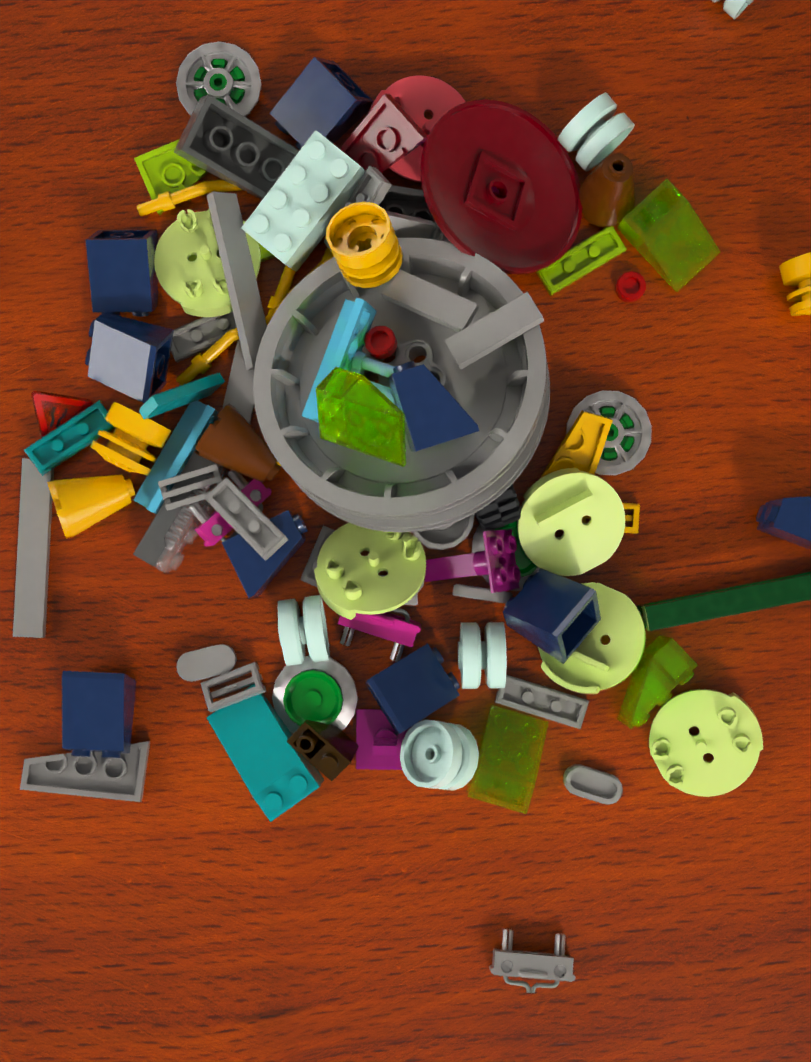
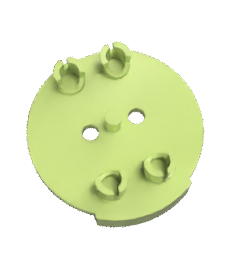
M187 209L188 214H186L185 210H182L177 215V220L162 234L155 250L154 266L159 283L173 300L181 304L186 314L198 317H217L233 312L221 258L218 257L219 248L210 209L200 212ZM246 233L253 268L257 278L261 264L259 243ZM191 255H196L197 259L190 262L188 260Z
M578 468L560 469L540 478L523 496L525 500L521 506V518L517 520L518 538L527 557L539 568L560 576L581 575L606 562L616 551L622 540L625 529V511L622 501L612 486L594 474L580 471ZM588 515L590 516V521L586 524L582 523V518ZM557 530H563L561 537H555Z
M347 523L335 530L320 549L317 567L314 569L317 588L324 602L334 612L349 620L355 618L356 613L372 615L395 610L411 600L424 581L426 556L423 546L418 541V538L414 537L410 532H384ZM365 550L370 552L368 556H362L360 553ZM380 571L388 572L385 577L378 575Z
M581 583L596 591L601 620L564 664L538 647L543 661L541 664L542 670L555 683L574 692L598 694L600 690L618 685L636 669L644 653L646 631L638 608L625 594L601 583ZM604 635L610 637V643L607 645L601 643V638Z
M695 689L674 696L660 708L651 725L649 748L650 754L663 778L671 786L691 795L710 797L728 793L747 780L757 764L759 752L763 750V737L755 713L736 693L727 695L716 690ZM696 726L699 729V733L692 735L689 729ZM704 754H712L713 760L710 762L703 759Z

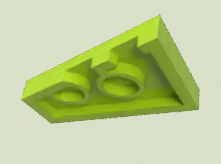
M179 140L134 158L152 200L158 198V194L167 191L173 193L193 186L208 173L174 153ZM163 209L157 211L159 216L164 212Z

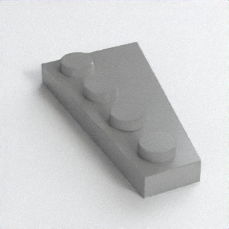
M150 741L131 744L130 753H121L120 758H103L102 752H90V757L71 756V753L24 759L20 790L142 802Z

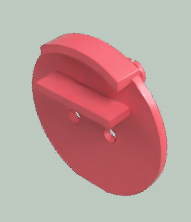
M416 75L400 79L386 90H381L372 103L369 112L384 94H390L428 136L433 126L443 115L466 101L446 82L430 76ZM424 112H430L432 119H426ZM421 145L389 168L405 179L422 183L420 165L423 147Z

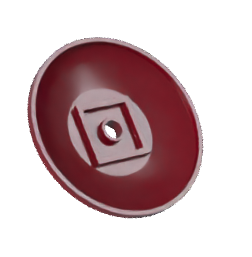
M484 99L468 101L452 108L433 126L427 136L421 155L422 189L435 222L443 234L460 252L475 256V253H477L507 274H528L550 266L569 250L578 234L582 219L583 207L579 196L580 182L568 152L545 124L517 106L502 101ZM492 187H496L499 190L501 198L493 194Z

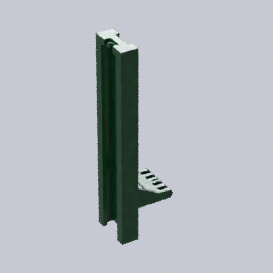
M811 571L636 605L643 618L645 629L653 631L811 600Z

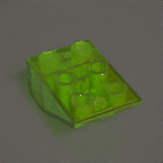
M668 179L664 180L629 212L617 228L676 292L721 253L689 201Z
M335 367L316 387L320 438L404 467L406 465L405 414L364 375Z
M659 636L644 650L638 666L632 673L617 718L620 723L630 729L634 726L637 728L642 726L649 719L650 714L648 712L656 705L660 707L672 697L670 691L678 684L682 686L687 683L695 674L692 670L698 665L673 638Z
M491 705L478 748V767L473 778L468 782L467 796L527 814L537 779L549 722Z

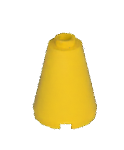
M122 474L60 479L47 482L66 539L76 536L132 503L131 497L136 495L131 479L124 480Z

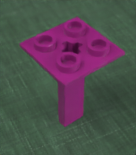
M512 529L483 531L485 551L426 560L425 582L475 575H489L491 593L519 589L521 573L516 565L515 551L517 544L515 537L512 535Z
M356 709V744L359 746L356 751V769L402 770L400 761L401 744L410 728L400 734H396L381 709Z

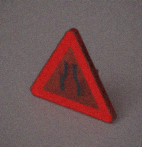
M33 391L31 393L41 438L93 405V402L86 398Z

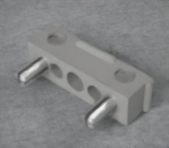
M508 929L503 930L502 949L493 948L492 965L489 966L491 973L503 976L507 984L524 986L527 993H535L536 988L539 987L555 988L559 985L560 981L572 982L576 979L573 974L574 958L571 955H565V934L561 933V941L560 934H555L554 954L512 950L513 930L509 929V934ZM508 976L555 980V982L552 984L536 983L531 988L527 982L510 980Z

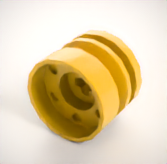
M364 201L352 203L340 209L331 218L326 228V240L346 281L356 287L372 288L388 282L398 273L402 264L403 252L385 209L375 203Z
M811 252L792 258L779 266L783 285L799 287V289L786 296L789 302L801 301L789 308L791 316L811 315Z
M113 402L105 420L115 427L114 432L110 433L99 430L97 433L109 440L107 446L93 440L90 447L96 450L104 460L130 473L134 472L148 476L151 469L139 462L144 457L155 463L156 458L146 449L148 445L163 448L171 430L149 418L144 420L141 414Z

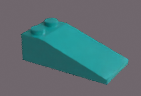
M255 683L252 684V685H251L250 687H248L247 689H250V688H252V687H255ZM263 693L219 709L207 717L252 797L270 822L314 792L323 783L324 778L317 768L286 742L292 733Z

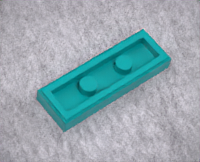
M215 373L152 395L140 407L139 412L145 420L211 396L225 383V380L220 373Z
M99 400L24 449V451L43 476L92 444L93 440L96 441L102 436L97 434L99 430L110 432L115 427L105 420L108 411Z

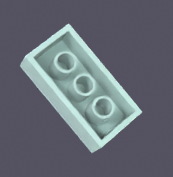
M315 130L241 229L282 263L297 272L325 236L326 228L331 218L340 209L345 207L346 202H348L366 171Z

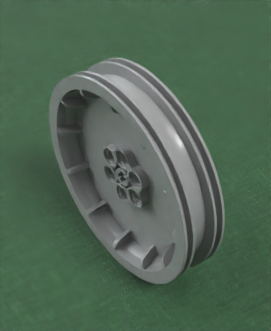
M397 238L403 252L402 264L399 269L478 304L479 309L470 325L523 295V292L506 273L477 253H475V256L462 253L452 243L426 238ZM335 257L314 269L291 290L273 314L262 337L254 368L253 396L258 423L269 449L283 469L312 501L337 518L360 527L384 532H417L443 527L471 516L497 499L514 483L528 465L543 435L550 404V378L540 325L533 327L472 364L460 369L444 341L458 333L457 331L384 299L381 292L387 282L372 288L353 286L345 280ZM356 297L363 299L377 311L370 329L375 326H387L394 332L397 339V348L391 356L396 357L393 361L386 364L398 366L414 361L418 356H426L422 362L415 363V366L424 364L477 423L479 431L411 452L401 419L397 426L341 406L333 428L302 417L345 299L354 302ZM364 344L362 352L367 353L369 355V358L380 362L384 361V359H377L372 357L367 351ZM368 370L364 371L362 378L369 381L378 380V384L391 388L388 377Z

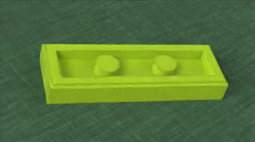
M606 227L572 247L559 260L536 273L551 296L624 253L627 248L614 227Z

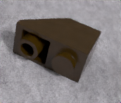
M307 719L286 741L331 781L351 763L359 747L337 726Z

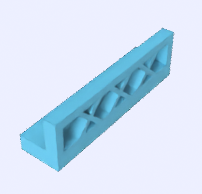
M357 297L355 302L345 299L302 417L332 428L334 427L341 408L338 402L352 369L353 358L357 351L362 352L365 336L370 330L377 312L365 300Z
M198 400L188 405L151 468L149 475L133 500L146 507L147 510L154 514L158 513L164 503L158 481L181 474L205 430L218 419L217 415L219 412ZM174 484L167 485V491H171Z

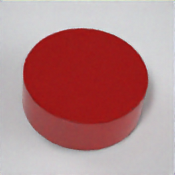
M635 271L623 273L615 284V292L624 302L637 301L646 290L644 277Z
M375 326L365 336V347L374 358H388L397 348L395 334L387 326Z

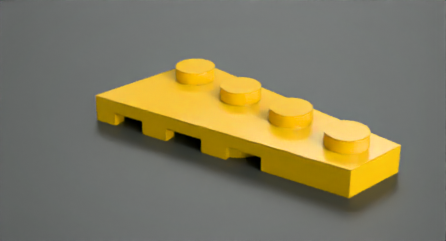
M582 410L540 478L551 472L566 468H578L580 471L595 475L613 420Z

